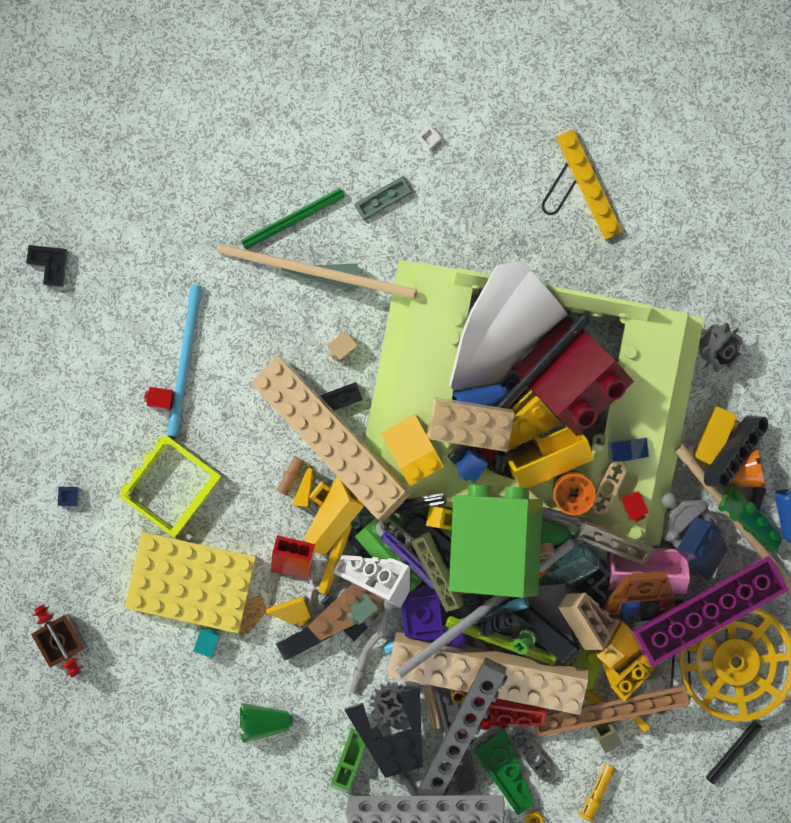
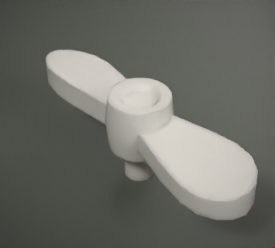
M310 570V584H307V592H309L308 606H312V592L319 588V586L313 584L314 570Z

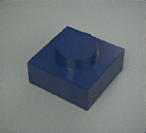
M58 487V506H78L79 487Z

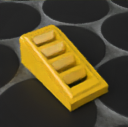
M312 468L306 470L293 502L295 506H310L311 498L309 496L312 491L314 474Z

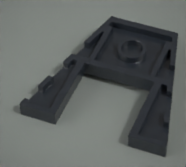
M419 686L401 691L411 729L374 739L364 703L344 709L385 778L423 767Z

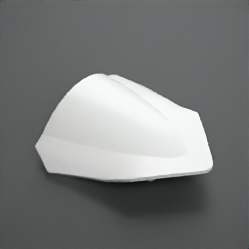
M523 261L496 265L470 311L461 334L449 385L453 390L482 386L504 380L514 366L567 317L568 314L562 305Z

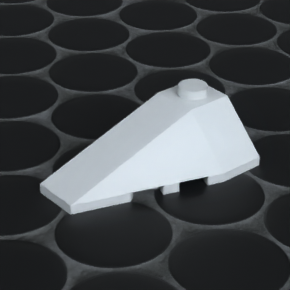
M342 555L333 570L334 574L401 608L410 592V567L395 559L388 558L386 560L375 557L362 558L360 556Z

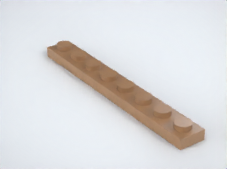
M686 685L629 696L625 701L620 698L582 706L580 715L563 711L546 714L544 725L535 726L537 737L689 706L690 701Z

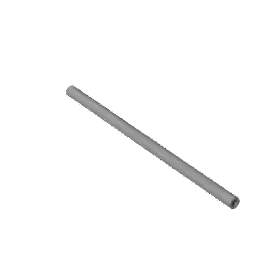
M571 539L555 549V555L540 561L539 574L576 547ZM493 596L396 670L397 673L403 678L509 596Z

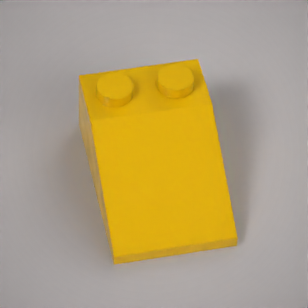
M415 415L381 433L409 486L444 467Z

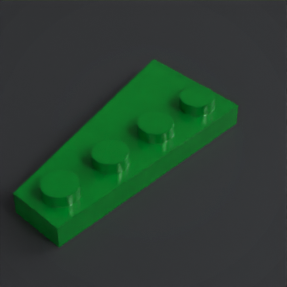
M734 483L728 485L718 509L722 512L727 511L730 519L734 522L738 520L743 524L745 531L753 532L755 539L771 552L777 550L782 540L780 533L756 509L755 505L747 499L741 489Z
M505 728L473 749V752L517 815L534 804Z

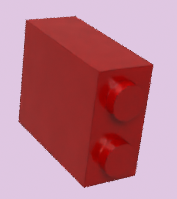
M277 535L272 552L270 572L308 580L315 544Z

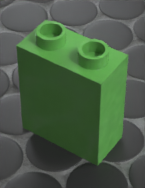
M468 484V495H454L449 591L521 598L538 596L543 499H529V488L505 487V497L492 496L491 485Z

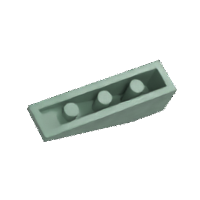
M358 263L314 265L358 276ZM281 268L283 274L337 289H344V292H355V289H359L357 285Z

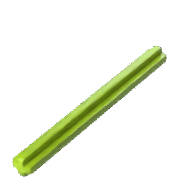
M449 616L446 621V627L451 629L461 620ZM474 624L462 632L516 652L512 647V642L515 639L499 633L483 637L480 635L481 627ZM532 645L529 646L528 652L524 654L550 665H554L557 660L552 653Z

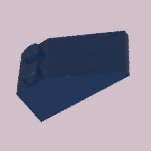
M694 518L676 550L706 581H710L728 549L722 531L712 521Z

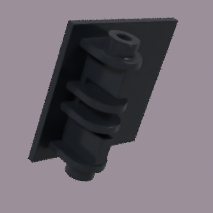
M506 608L486 615L477 621L481 625L480 635L483 637H489L493 633L509 637L532 627V624Z

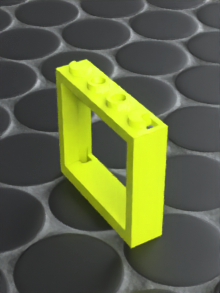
M165 435L156 441L154 451L152 453L149 451L146 454L141 468L137 467L131 475L133 477L129 484L126 482L122 486L119 497L170 536L177 538L221 480L222 476L172 438ZM168 444L211 475L210 479L173 528L130 496Z

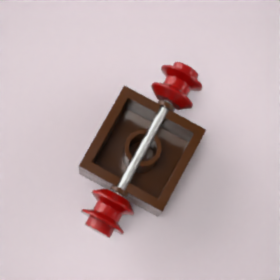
M43 604L34 609L35 614L32 616H37L39 620L36 624H44V627L33 632L31 635L49 668L64 661L65 663L61 669H67L66 677L70 675L73 678L82 673L80 669L83 666H78L79 658H72L71 656L88 646L69 613L53 622L49 621L53 618L54 613L49 614L47 610L50 606L45 607Z

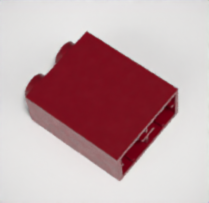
M567 316L512 370L522 379L570 329L574 321ZM583 330L528 387L578 436L585 428L592 426L597 417L612 402L620 399L634 381L618 362Z

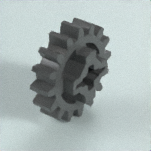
M388 681L386 687L381 683L380 690L374 689L376 696L371 695L370 697L374 700V702L370 703V706L375 707L372 710V714H378L377 720L381 717L384 718V724L387 720H390L392 725L395 719L400 723V717L406 718L407 714L405 713L404 703L398 701L396 696L397 693L401 695V691H404L405 687L398 688L397 682L394 686H391L390 681ZM391 690L390 694L385 697L380 696L383 692ZM390 698H393L394 703H396V705H392L391 708H389L388 704L385 701H389ZM377 703L383 705L385 709L384 714L379 710ZM401 710L398 714L391 716V712Z

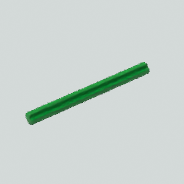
M338 188L241 240L244 248L248 249L345 197L344 193Z

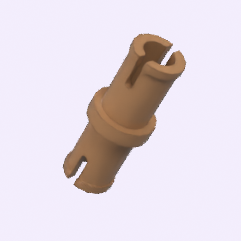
M296 456L293 457L287 471L283 473L284 477L277 491L288 495L294 480L297 481L298 479L297 475L305 462L304 460Z

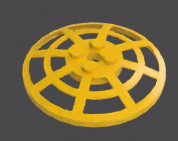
M757 608L751 611L765 619L758 628L745 622L734 621L718 630L721 631L726 628L728 630V640L721 644L711 638L718 631L703 638L697 649L696 663L685 664L686 649L680 651V673L687 692L702 709L711 715L730 721L758 719L776 709L791 690V638L783 625L774 616L762 609ZM771 624L782 636L787 653L775 654L771 641L764 634ZM735 627L745 628L752 631L753 634L747 641L736 639ZM759 638L766 645L769 654L758 655L753 645ZM707 644L715 650L712 661L701 662L702 652ZM735 656L741 660V664L737 668H734L731 664V660ZM788 660L787 678L782 690L779 691L771 685L776 673L777 661ZM770 662L769 673L766 680H764L757 674L760 663ZM705 669H714L718 677L712 686L703 674ZM697 671L701 683L708 691L703 700L691 688L686 672ZM754 681L760 686L755 692L744 696V684ZM724 683L734 685L736 697L726 696L718 691ZM765 691L775 697L763 709L754 713H747L745 702L756 699ZM714 697L726 702L737 703L740 715L719 712L709 707V704Z

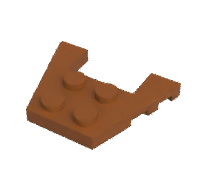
M653 571L651 573L627 574L602 605L601 609L609 612V615L620 613L622 603L658 600L659 611L670 610L676 605L667 572Z

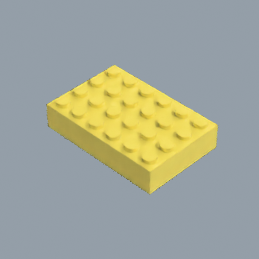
M142 532L125 608L239 633L257 556Z

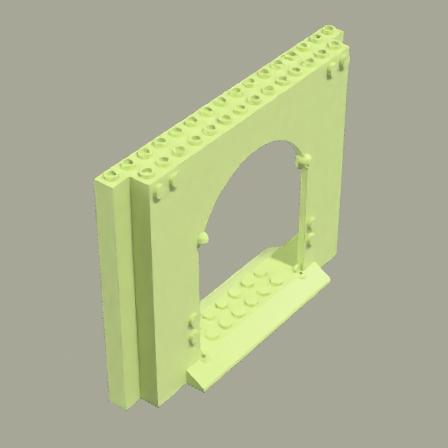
M399 260L395 284L417 289V296L413 299L392 294L364 443L412 493L407 499L444 493L447 498L446 504L435 507L453 508V496L468 495V484L491 485L492 494L505 497V487H519L515 479L504 477L485 468L475 483L471 480L466 481L458 475L456 467L458 462L454 464L447 457L458 444L430 440L444 467L409 486L381 435L382 432L413 415L417 417L427 435L433 397L452 400L453 389L449 383L461 334L467 321L471 296L482 292L491 274L459 268L453 269L421 262L415 263ZM545 285L563 308L571 309L570 313L581 315L583 312H588L590 317L602 318L604 315L619 318L620 322L625 324L618 364L634 381L620 399L615 400L609 405L604 435L597 434L593 437L592 454L594 460L586 465L571 469L582 472L589 477L595 488V493L611 462H622L626 467V474L605 514H596L590 508L587 512L577 516L592 519L593 523L653 546V548L654 545L660 546L664 517L667 508L662 505L661 500L663 495L671 491L677 454L674 450L680 445L704 318L688 315V313L652 307V305ZM597 438L601 439L600 444H596ZM620 465L612 467L614 474L612 477L608 475L607 479L618 482L619 479H615L617 473H622ZM558 476L529 489V499H543V507L562 511L558 508L552 492L554 481ZM606 482L603 485L605 493H611L614 490V485L611 482ZM571 487V488L569 489V490H570L569 495H570V494L576 495V494H577L576 490H577L578 488L573 489V488ZM639 491L649 513L645 514V519L635 523L634 520H628L619 499ZM601 492L598 495L602 497L601 501L595 502V506H597V511H599L600 508H605V506L603 505L604 499H606L607 501L610 499V497L604 496L603 494H601ZM542 518V520L565 526L567 528V531H570V534L576 535V532L580 528L577 526Z

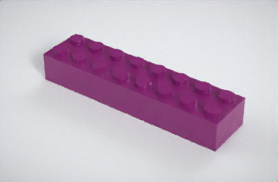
M764 556L630 632L648 665L653 667L784 594L789 589L771 557Z

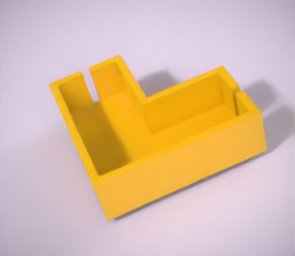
M568 427L540 439L537 436L525 442L524 447L519 452L507 451L509 453L508 469L519 487L529 489L594 460L588 440L581 432L576 436Z

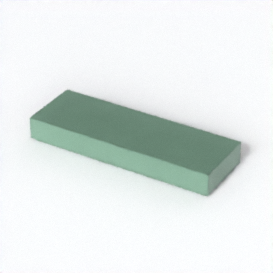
M404 176L358 201L354 206L362 220L365 221L413 192Z

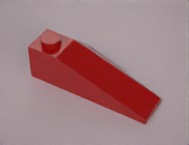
M481 697L476 698V700L479 702L485 701ZM497 698L495 703L491 702L489 705L491 710L488 717L481 720L480 723L483 724L481 729H490V726L501 725V728H508V725L518 724L520 727L544 725L547 710L538 706ZM472 713L467 714V715H468L469 717H471V718H475V717H476V716H475L474 714H472Z

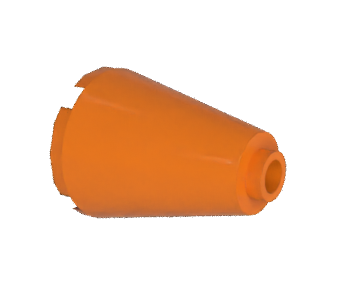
M759 449L752 451L730 484L734 483L736 486L766 487Z

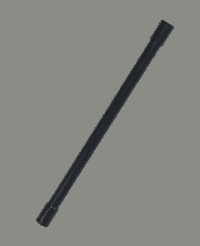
M582 314L496 407L507 409L561 351L589 325L590 320ZM458 444L447 457L456 464L471 446Z

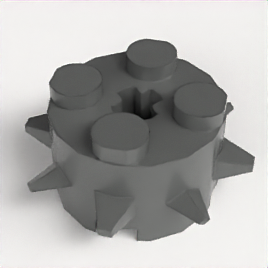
M725 323L724 326L711 325L703 338L700 339L698 347L701 358L707 361L704 368L712 364L714 371L718 372L719 369L724 367L730 368L737 362L741 356V353H739L740 345H743L742 337L736 334L739 330L738 327L731 331L728 323Z

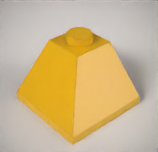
M305 595L266 609L267 614L290 624L297 623L298 626L309 623L308 619L312 618Z
M623 620L616 627L604 650H595L597 657L609 668L620 671L642 653L630 632L632 629Z

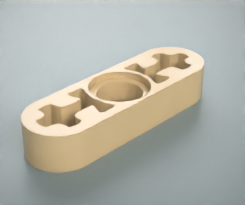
M613 461L609 464L595 493L596 498L591 507L592 511L596 514L602 515L608 511L626 474V467L622 462ZM620 465L622 473H617L615 479H619L618 482L607 479L608 475L612 477L614 474L612 467ZM606 482H611L614 485V490L611 493L603 491V485ZM601 492V494H603L606 497H610V499L608 501L604 499L603 505L605 506V508H600L599 511H597V506H595V502L601 501L602 497L598 496Z

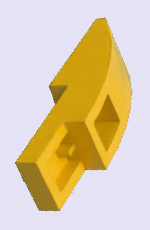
M641 653L621 672L611 685V688L625 701L651 675L650 673L659 664L653 667L649 666Z

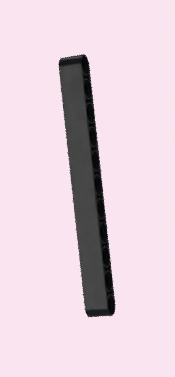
M417 512L405 526L406 531L415 539L429 532L445 564L450 567L451 538L439 528L426 526L427 518ZM482 594L488 600L495 596ZM508 597L498 606L521 597ZM530 605L528 608L514 612V614L532 624V627L527 629L535 633L536 641L568 666L581 652L578 645Z

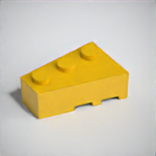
M532 391L511 408L514 412L507 451L561 424Z

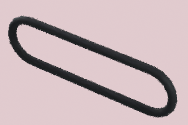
M567 162L541 204L543 212L547 215H554L560 210L576 184V180H574L554 212H547L545 210L544 204L568 166Z

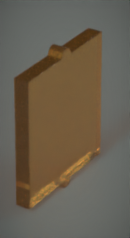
M261 595L247 600L239 632L240 636L250 633L266 614L267 607H265Z

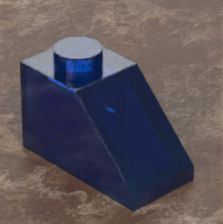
M647 437L607 441L609 461L611 462L649 457Z

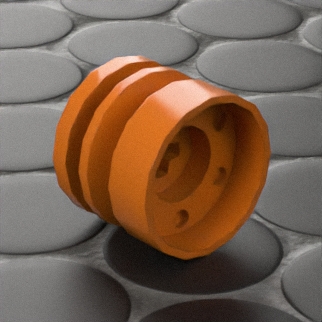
M576 470L560 474L552 487L553 498L558 508L572 516L587 512L593 506L596 498L595 488L589 477ZM571 487H572L573 489L578 488V489L576 490V492H577L576 495H573V494H570V495H569V493H570V490H569V489H570Z

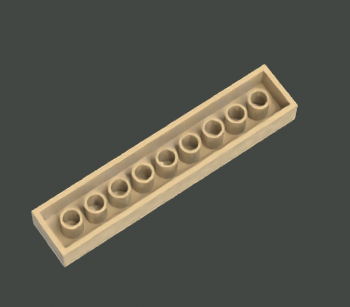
M276 356L251 382L258 392L378 520L385 521L412 494L284 358Z
M396 632L388 677L468 692L485 657L507 667L505 675L508 677L504 686H499L497 690L499 692L498 699L578 715L581 714L588 683L587 669L557 663L550 665L532 658L471 646L458 648L445 645L401 678L396 670L432 642L406 637L405 633ZM490 681L484 682L488 686L493 685Z

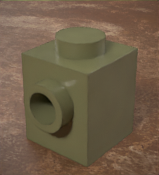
M611 722L591 727L605 754L622 745Z

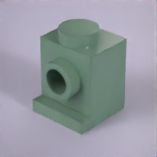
M366 593L360 597L363 601L360 602L358 599L350 606L352 610L346 615L353 624H361L378 609Z

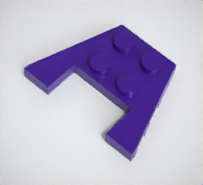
M427 584L408 593L402 604L405 636L434 642L446 633L443 632L440 601L435 589H432ZM464 633L459 634L446 645L466 648Z

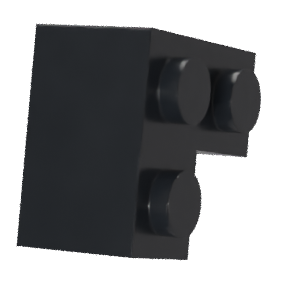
M592 552V558L582 560L565 574L569 588L573 592L586 593L599 606L609 598L602 582L612 574L607 563L596 552Z

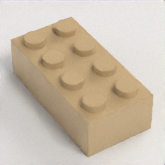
M433 397L427 437L430 440L507 452L514 412L506 408Z

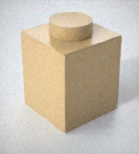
M344 331L327 345L329 347L327 352L333 360L337 358L341 361L354 351L357 345L348 333Z

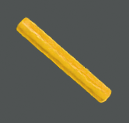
M349 524L333 545L318 588V592L328 595L335 577L333 570L343 554L352 524Z

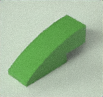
M353 728L350 730L330 787L348 793L366 746L357 730Z

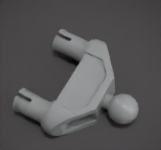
M667 493L662 497V505L665 508H671L665 513L663 537L666 541L672 542L676 548L683 539L680 532L697 516H700L703 520L714 523L718 522V519L708 509V503L704 500H683L677 502L675 495L672 493Z

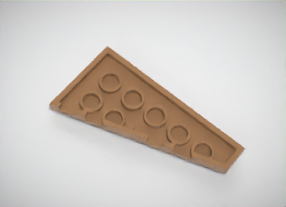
M422 581V582H421L417 587H415L412 591H414V590H416V589H418V588H420V587H422V586H425V585H427V584H426L424 581ZM352 583L307 627L321 641L355 625L346 615L352 610L350 606L358 599L360 602L363 601L360 597L365 593L378 607L368 618L383 612L385 600Z

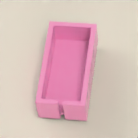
M654 548L653 554L645 565L608 551L607 565L612 574L608 577V590H615L627 574L658 571L667 572L672 594L687 593L690 580L688 561L676 549Z

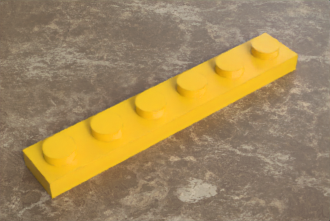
M574 129L557 136L555 139L604 240L622 233L623 231Z

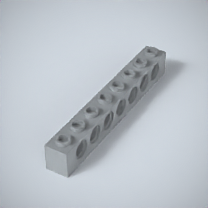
M504 795L349 796L346 818L347 823H504L505 802Z

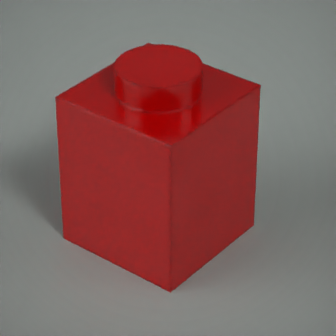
M149 387V391L145 392L144 402H147L146 406L172 410L174 391Z
M639 491L619 499L629 521L639 522L646 518L645 514L649 513Z

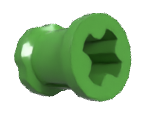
M525 629L520 632L519 638L512 642V647L518 654L524 655L528 652L529 646L535 643L537 637L533 631Z

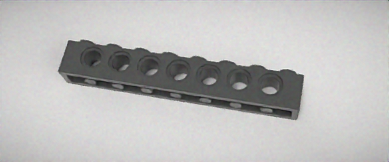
M485 657L419 785L418 794L422 796L447 795L449 782L453 783L457 776L456 768L463 765L466 758L464 756L465 751H470L474 743L472 739L474 734L478 735L482 728L481 720L488 717L491 710L489 708L490 703H495L499 695L497 691L499 686L503 687L508 676L505 675L507 667ZM490 681L493 685L488 686L484 682ZM481 697L485 701L479 702L476 700V698ZM472 713V714H474L476 717H475V718H471V717H469L467 714ZM459 730H466L468 733L463 734ZM451 746H457L459 749L455 750ZM443 762H449L451 765H445ZM436 777H439V778H441L443 781H438V780H436L435 778H436Z

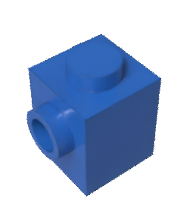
M469 447L456 465L458 475L466 481L471 480L475 483L488 465V462L484 455Z

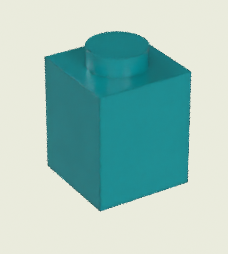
M208 626L206 629L202 628L193 652L212 658L220 638L217 629Z

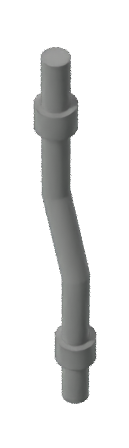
M384 601L383 604L384 610L378 629L363 647L358 667L354 670V679L350 689L353 693L358 692L361 679H364L366 673L365 666L370 651L385 632L391 610H394L395 605Z

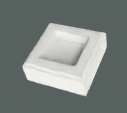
M430 124L416 136V139L428 151L443 139Z

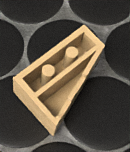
M586 593L566 594L558 607L585 650H604L619 624L617 619H612L609 616V612L599 608V604Z

